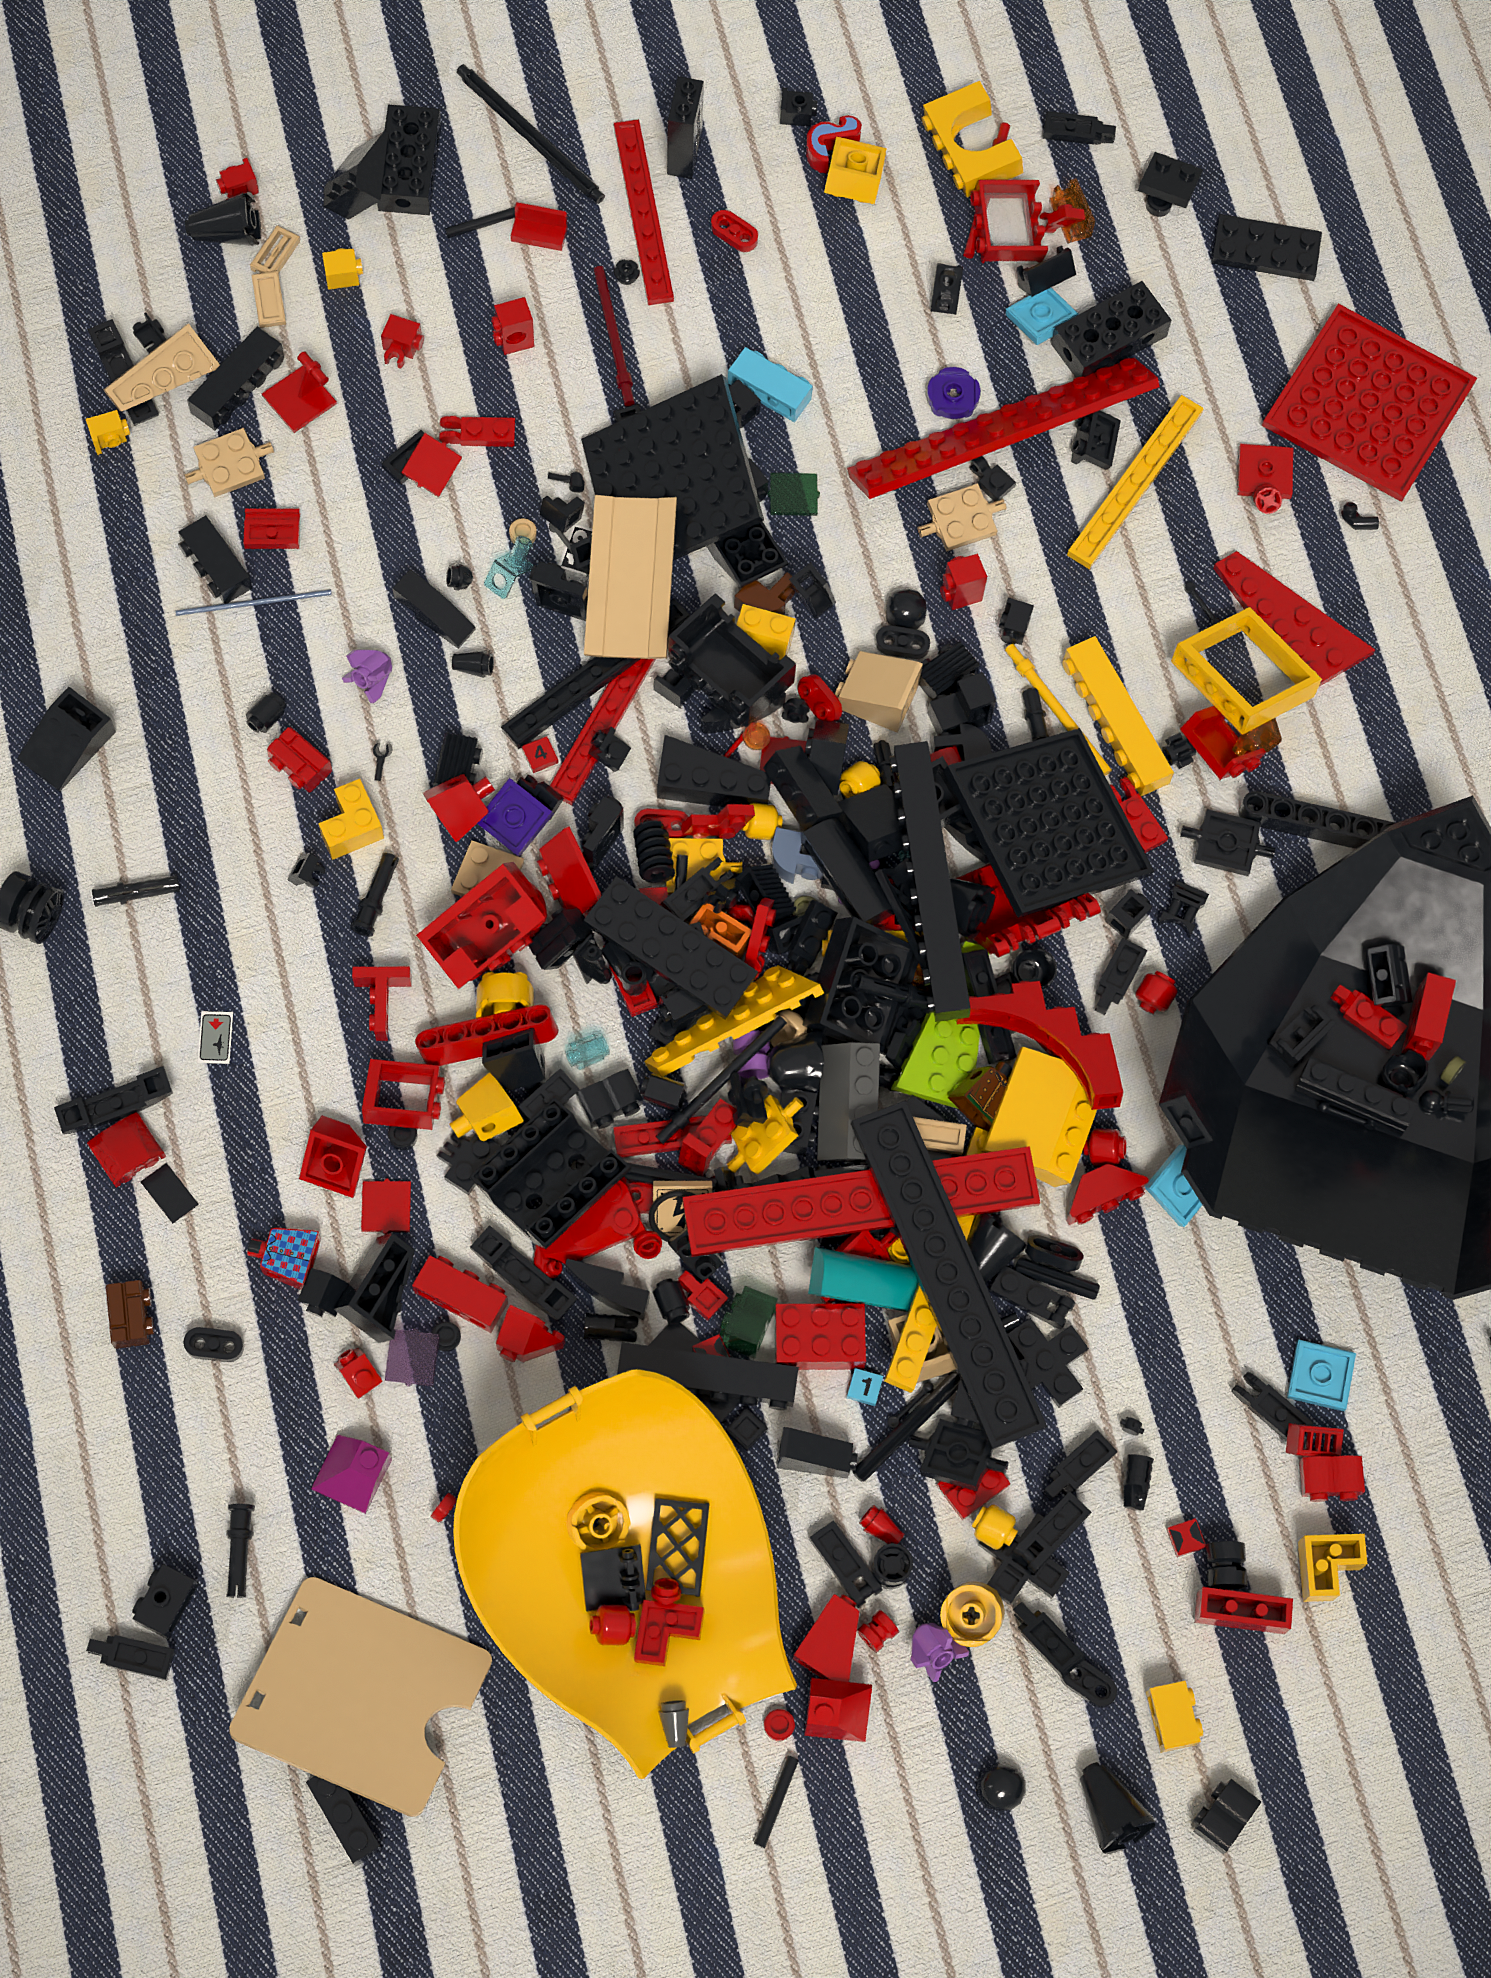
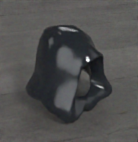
M816 1029L803 1036L779 1042L771 1051L767 1061L768 1076L781 1087L816 1093L824 1067V1056L821 1048L823 1031Z

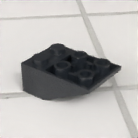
M763 521L706 546L714 560L740 588L788 565V561Z
M68 687L49 707L17 759L60 792L116 731L109 716L71 687Z

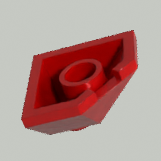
M510 1305L496 1341V1348L500 1351L499 1355L508 1361L515 1362L517 1359L521 1362H526L563 1349L565 1336L556 1330H553L552 1334L549 1333V1328L544 1325L545 1322L540 1318Z

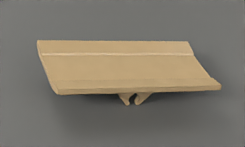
M595 495L584 644L585 656L638 659L667 658L677 497L657 499Z

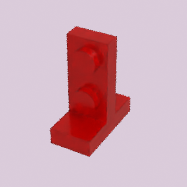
M410 966L353 967L352 978L354 987H370V1004H375V1014L369 1015V1030L374 1031L376 1041H388L389 987H412Z
M720 1098L693 1135L688 1133L682 1141L678 1163L695 1175L704 1177L709 1169L710 1161L738 1126L734 1124L733 1114L737 1109Z

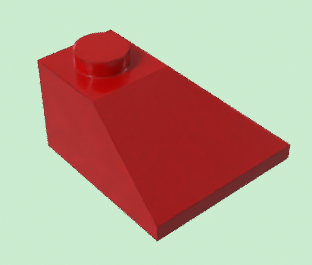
M322 1115L310 1130L299 1179L354 1198L367 1146L349 1124Z
M811 1678L804 1736L866 1742L872 1684Z

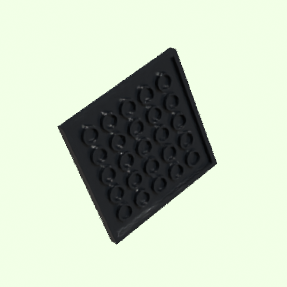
M722 374L581 439L595 495L657 499L677 497L673 561L764 521L728 382Z
M1080 728L948 765L943 770L1017 918L1061 905L1072 899L1077 900V897L1086 893L1093 895L1149 877L1154 873L1142 846Z

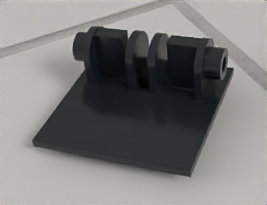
M641 1544L580 1553L586 1612L597 1610L601 1605H625L630 1611L639 1610V1605L646 1600Z

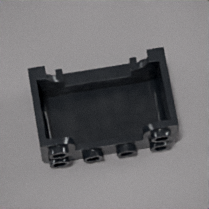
M715 593L669 635L668 656L670 660L668 663L675 672H682L688 678L693 688L698 691L702 690L708 695L710 702L716 708L725 710L735 725L748 727L794 684L796 663L787 655L779 660V655L776 652L770 655L735 624V616L732 614L728 616L723 611L722 607L725 605V601Z

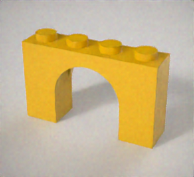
M980 81L923 105L925 115L921 117L923 125L927 132L931 130L933 134L932 141L936 150H941L944 154L942 159L947 170L952 169L954 183L958 190H963L966 197H970L971 191L975 189L978 180H1009L1024 173L1022 157L1012 138L982 151L963 149L954 141L958 132L964 127L992 115L990 98Z

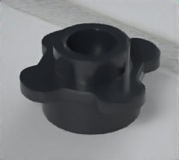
M791 698L783 704L784 712L781 717L784 720L792 723L808 722L809 717L807 713L810 711V707L804 700Z

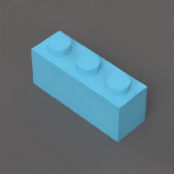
M745 347L728 370V384L732 385L739 379L761 400V404L794 423L812 399L813 386L805 378L791 374L784 366L774 364L765 359L758 351H751Z

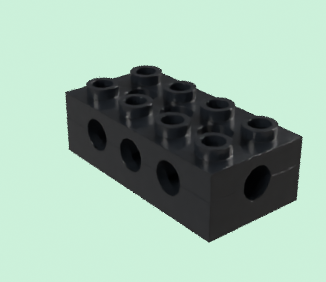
M388 104L384 130L388 133L381 199L377 202L378 211L430 216L442 128L440 109Z
M1140 281L1055 327L1051 345L1075 378L1086 377L1095 373L1100 368L1116 365L1122 360L1164 339L1168 335L1172 320L1145 283Z

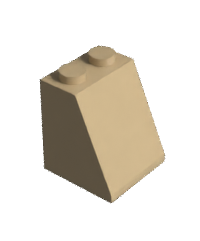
M859 651L856 660L851 659L847 666L845 674L848 677L846 682H840L835 696L842 705V711L898 733L919 687L923 663Z

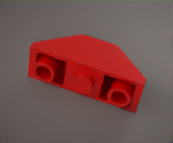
M1106 1164L1082 1175L1066 1220L1068 1225L1075 1222L1078 1225H1082L1094 1218L1093 1214L1101 1210L1104 1213H1108L1119 1207V1202L1127 1198L1129 1201H1134L1142 1197L1146 1190L1144 1187L1149 1182L1148 1178L1111 1164Z

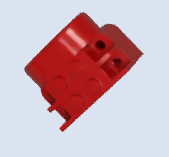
M514 862L503 863L416 936L454 985L460 989L483 973L492 972L496 968H502L512 960L510 957L517 951H523L533 943L532 938L540 930V926L544 925L547 918L545 900L538 888L528 881Z

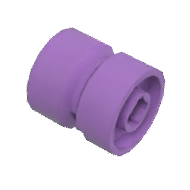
M751 1031L735 1040L733 1039V1053L739 1055L763 1031ZM770 1041L737 1072L740 1076L744 1078L756 1076L758 1080L769 1077L767 1072L769 1056L766 1054L770 1052Z

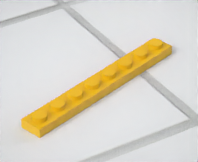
M1183 395L1179 397L1068 550V557L1088 569L1093 566L1203 413V407Z

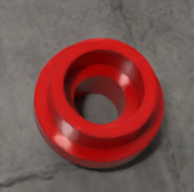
M654 1231L642 1232L633 1241L634 1251L644 1259H652L661 1251L662 1239Z
M670 1578L656 1580L651 1588L652 1598L663 1605L674 1603L681 1598L679 1583Z

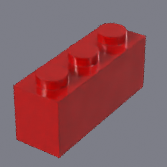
M429 1255L412 1285L414 1293L492 1333L508 1305L505 1290L493 1283H490L488 1286L480 1282V1278L469 1270L461 1272L453 1268L454 1264L442 1256L436 1259Z
M1202 1587L1196 1595L1194 1623L1286 1634L1291 1630L1293 1598Z

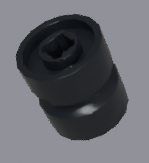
M1219 1541L1206 1544L1207 1562L1212 1566L1207 1570L1208 1588L1235 1590L1248 1587L1247 1569L1242 1567V1563L1246 1561L1245 1543Z
M894 1543L884 1545L877 1551L872 1562L871 1573L882 1588L893 1590L900 1588L906 1583L913 1568L911 1553L902 1545Z

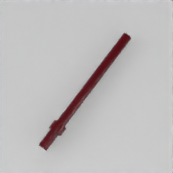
M597 266L594 268V274L617 370V387L622 392L624 405L629 407L635 404L631 388L633 386L632 376L627 371L603 266Z

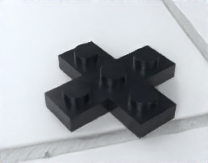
M1029 1318L1007 1334L1022 1361L1029 1363L1025 1376L1031 1390L1042 1385L1058 1408L1083 1391L1082 1386L1067 1366L1088 1352L1089 1348L1072 1325L1047 1341L1032 1319Z
M1039 1513L1036 1514L1021 1537L1016 1534L1010 1546L1003 1544L1000 1549L995 1550L981 1541L978 1543V1546L1002 1562L987 1585L994 1588L1001 1599L1009 1605L1026 1581L1052 1599L1070 1574V1572L1051 1558H1048L1033 1574L1027 1568L1028 1564L1021 1557L1018 1559L1011 1553L1044 1518ZM1035 1543L1029 1547L1036 1556L1043 1551Z

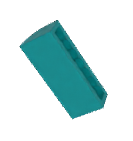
M815 1247L808 1294L909 1312L919 1282L911 1265Z

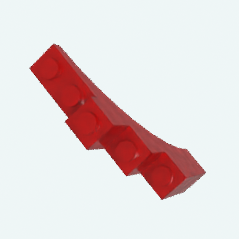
M1021 981L1012 984L1010 994L997 993L985 997L969 996L970 1017L956 1019L957 1024L997 1026L1024 1034L1054 1052L1074 1072L1086 1092L1091 1110L1121 1106L1124 1091L1110 1033L1100 1034L1095 1032L1081 1036L1075 1007L1065 1008L1059 1006L1046 1010L1040 981Z

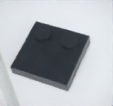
M1155 152L1140 182L1138 191L1187 208L1201 178L1203 169Z

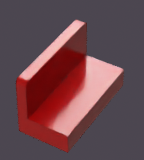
M516 202L511 241L562 251L568 230L567 212Z

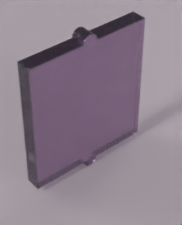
M394 1329L396 1330L394 1340L389 1342L385 1381L405 1383L407 1387L412 1386V1384L433 1386L440 1334L419 1332L418 1329H413L412 1331Z

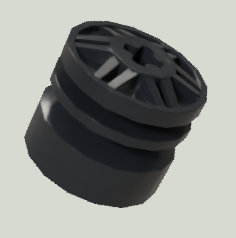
M14 871L7 877L0 888V929L10 933L18 930L21 938H29L31 942L36 944L43 943L49 937L59 919L64 902L63 890L57 887H50L45 882L37 885L35 878L19 871Z

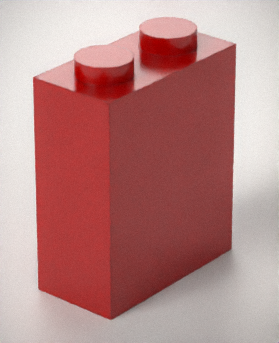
M1432 973L1426 975L1415 992L1402 1054H1405L1408 1050H1413L1423 1055L1425 1060L1429 1061L1443 1041L1456 980Z

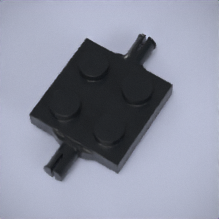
M1209 809L1206 810L1203 823L1199 829L1183 825L1180 837L1196 840L1195 864L1244 876H1249L1252 862L1256 855L1273 860L1276 849L1259 844L1261 822Z
M940 1419L935 1432L929 1439L911 1435L909 1440V1447L925 1451V1458L920 1468L921 1476L978 1491L982 1478L988 1469L1003 1474L1008 1469V1461L992 1458L993 1450H990L983 1431Z

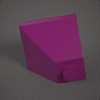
M337 1435L311 1490L366 1514L392 1461L390 1453L362 1440Z

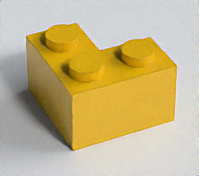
M357 779L335 788L336 801L342 814L318 823L321 836L332 860L384 839L381 823L361 780Z
M1365 1534L1304 1535L1298 1541L1303 1602L1334 1601L1340 1596L1338 1571L1361 1570L1367 1565Z

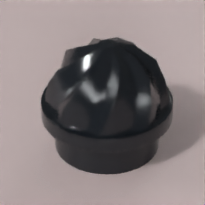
M457 563L455 566L449 565L446 575L447 587H453L456 591L468 588L473 581L471 570L461 563Z

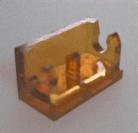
M1077 178L1070 180L1065 190H1061L1060 185H1057L1053 190L1052 198L1049 199L1053 211H1056L1058 206L1070 204L1073 208L1084 209L1085 220L1077 224L1075 223L1068 228L1060 227L1067 244L1092 237L1095 219Z

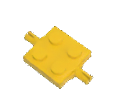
M668 839L671 843L670 850L672 851L675 876L677 855H688L687 880L702 867L706 868L717 857L723 862H721V865L716 870L709 873L716 882L721 875L729 870L732 873L738 874L742 872V862H725L723 839ZM675 876L666 882L668 895L675 891Z
M769 1095L764 1100L768 1119L763 1124L753 1122L748 1128L742 1126L735 1128L731 1136L737 1145L738 1154L727 1163L728 1168L732 1172L736 1173L746 1162L750 1170L759 1175L799 1136L793 1127L792 1116L804 1105L797 1097H794L785 1108H782L778 1099Z

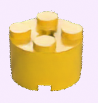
M488 972L482 976V981L477 986L476 1018L534 1006L533 986L528 981L527 975L522 972L514 974Z
M971 1581L957 1586L949 1593L942 1604L940 1617L942 1627L948 1630L955 1642L966 1647H977L987 1643L997 1634L1003 1624L1005 1610L1003 1601L994 1588L982 1582ZM971 1607H975V1612L980 1613V1616L975 1621H971V1616L965 1613Z

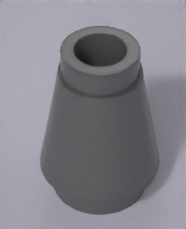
M676 1700L661 1703V1710L658 1712L668 1747L686 1746L689 1708H686L685 1701Z

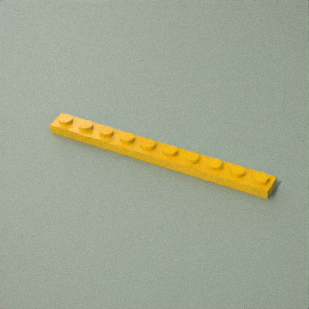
M976 1127L964 1156L987 1153L982 1149L989 1132ZM976 1215L957 1218L966 1240ZM919 1284L884 1382L910 1393L915 1389L937 1326Z

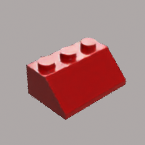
M569 826L560 831L539 849L540 860H537L536 863L542 877L547 875L551 883L547 887L553 901L558 899L562 908L579 909L586 918L602 895Z

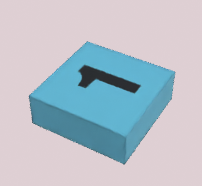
M855 1368L847 1399L875 1406L883 1376Z

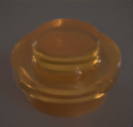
M751 723L743 731V741L752 750H762L770 742V732L761 723Z

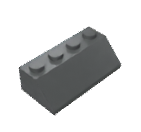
M841 1043L822 1045L824 1067L819 1092L817 1161H857L867 1163L850 1123L852 1120L878 1111L880 1044Z

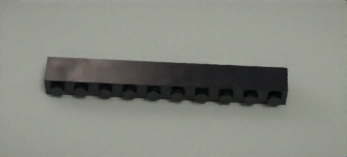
M928 741L894 745V756H889L891 773H897L898 782H893L895 799H901L902 808H898L897 812L899 825H905L906 834L901 835L903 851H909L910 861H906L907 877L913 878L914 888H910L912 905L917 904L918 914L914 915L916 932L921 931L923 941L918 942L920 959H926L927 968L922 969L924 986L930 985L931 995L926 996L928 1012L934 1013L935 1022L970 1017L971 1008Z

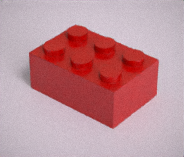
M776 1304L775 1364L799 1367L798 1370H855V1368L864 1370L866 1363L865 1304Z

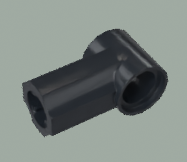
M608 942L601 951L621 981L623 990L631 996L642 994L647 988V971L645 966L611 942ZM637 975L641 979L637 982H631L627 978Z

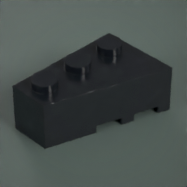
M393 1233L377 1237L335 1305L334 1310L376 1342L381 1343L394 1340L397 1314L401 1312L402 1303L400 1301L404 1286H407L415 1250Z

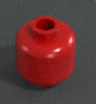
M1155 971L1154 974H1146L1135 992L1136 998L1141 1001L1139 1007L1154 1015L1155 1011L1166 1012L1178 992L1174 986L1176 981L1159 971Z
M1093 1129L1090 1137L1085 1142L1083 1148L1084 1155L1089 1156L1091 1163L1095 1166H1104L1106 1164L1117 1166L1121 1159L1126 1158V1136H1121L1120 1131L1117 1129Z
M601 1605L597 1609L596 1615L590 1617V1634H595L596 1640L600 1645H625L629 1642L630 1638L635 1636V1614L630 1613L629 1608L625 1605Z

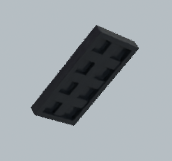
M1220 214L1211 264L1314 281L1317 273L1322 231Z

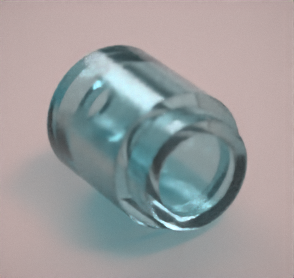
M593 1033L568 1044L569 1050L565 1051L570 1066H576L578 1070L603 1061L605 1056L610 1055L607 1042L601 1033L596 1036Z

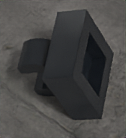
M312 853L299 856L287 880L296 886L305 883L308 887H317L319 883L313 880L312 873L315 872L318 875L325 873V869L322 866L316 865L320 858Z

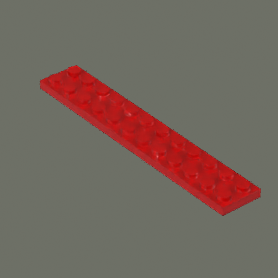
M1127 358L1111 367L1100 368L1095 373L1086 377H1077L1072 382L1051 387L1048 391L1038 395H1030L1025 400L1015 404L1004 405L999 410L981 414L976 419L965 423L955 424L952 428L945 431L934 432L919 441H911L893 451H885L880 456L859 461L856 465L847 468L848 475L869 499H872L1159 387V380L1156 375L1136 358Z
M1030 1146L932 1161L957 1218L1040 1205ZM870 1170L682 1198L691 1257L895 1227Z

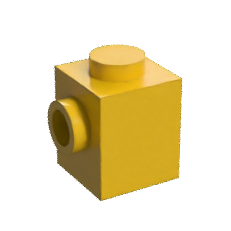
M337 249L332 252L322 253L328 290L359 286L358 275H362L363 270L361 258L355 259L354 249Z

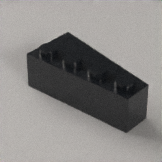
M668 735L664 736L657 783V799L725 807L727 804L749 805L751 803H769L771 780L766 772Z

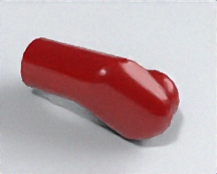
M735 905L729 908V911L726 913L738 922L748 921L753 926L755 915L749 905Z
M535 1244L534 1265L549 1278L557 1277L563 1269L561 1262H556L552 1258H545L541 1247Z

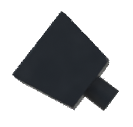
M534 1028L483 1043L482 1064L506 1090L511 1091L524 1087L527 1093H533L541 1086V1081L545 1079V1058Z

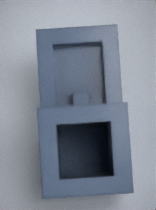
M776 827L771 861L773 868L776 869V873H779L778 876L791 884H794L796 874L801 875L802 878L807 880L823 879V874L811 856L800 854L803 833Z

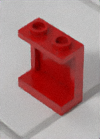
M1215 706L1195 712L1180 728L1220 780L1230 776L1236 778L1246 770L1252 772L1262 763L1260 759L1266 753L1264 748L1249 752L1226 723L1225 716Z

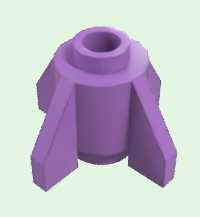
M352 650L346 657L354 670L342 677L344 683L355 682L362 689L368 688L364 692L369 702L374 703L381 698L388 676L392 672L391 659L386 653L378 650Z
M935 1623L920 1625L912 1636L910 1660L916 1668L925 1667L932 1682L939 1680L941 1668L946 1667L953 1657L954 1659L967 1657L969 1654L965 1646L953 1640L947 1629Z

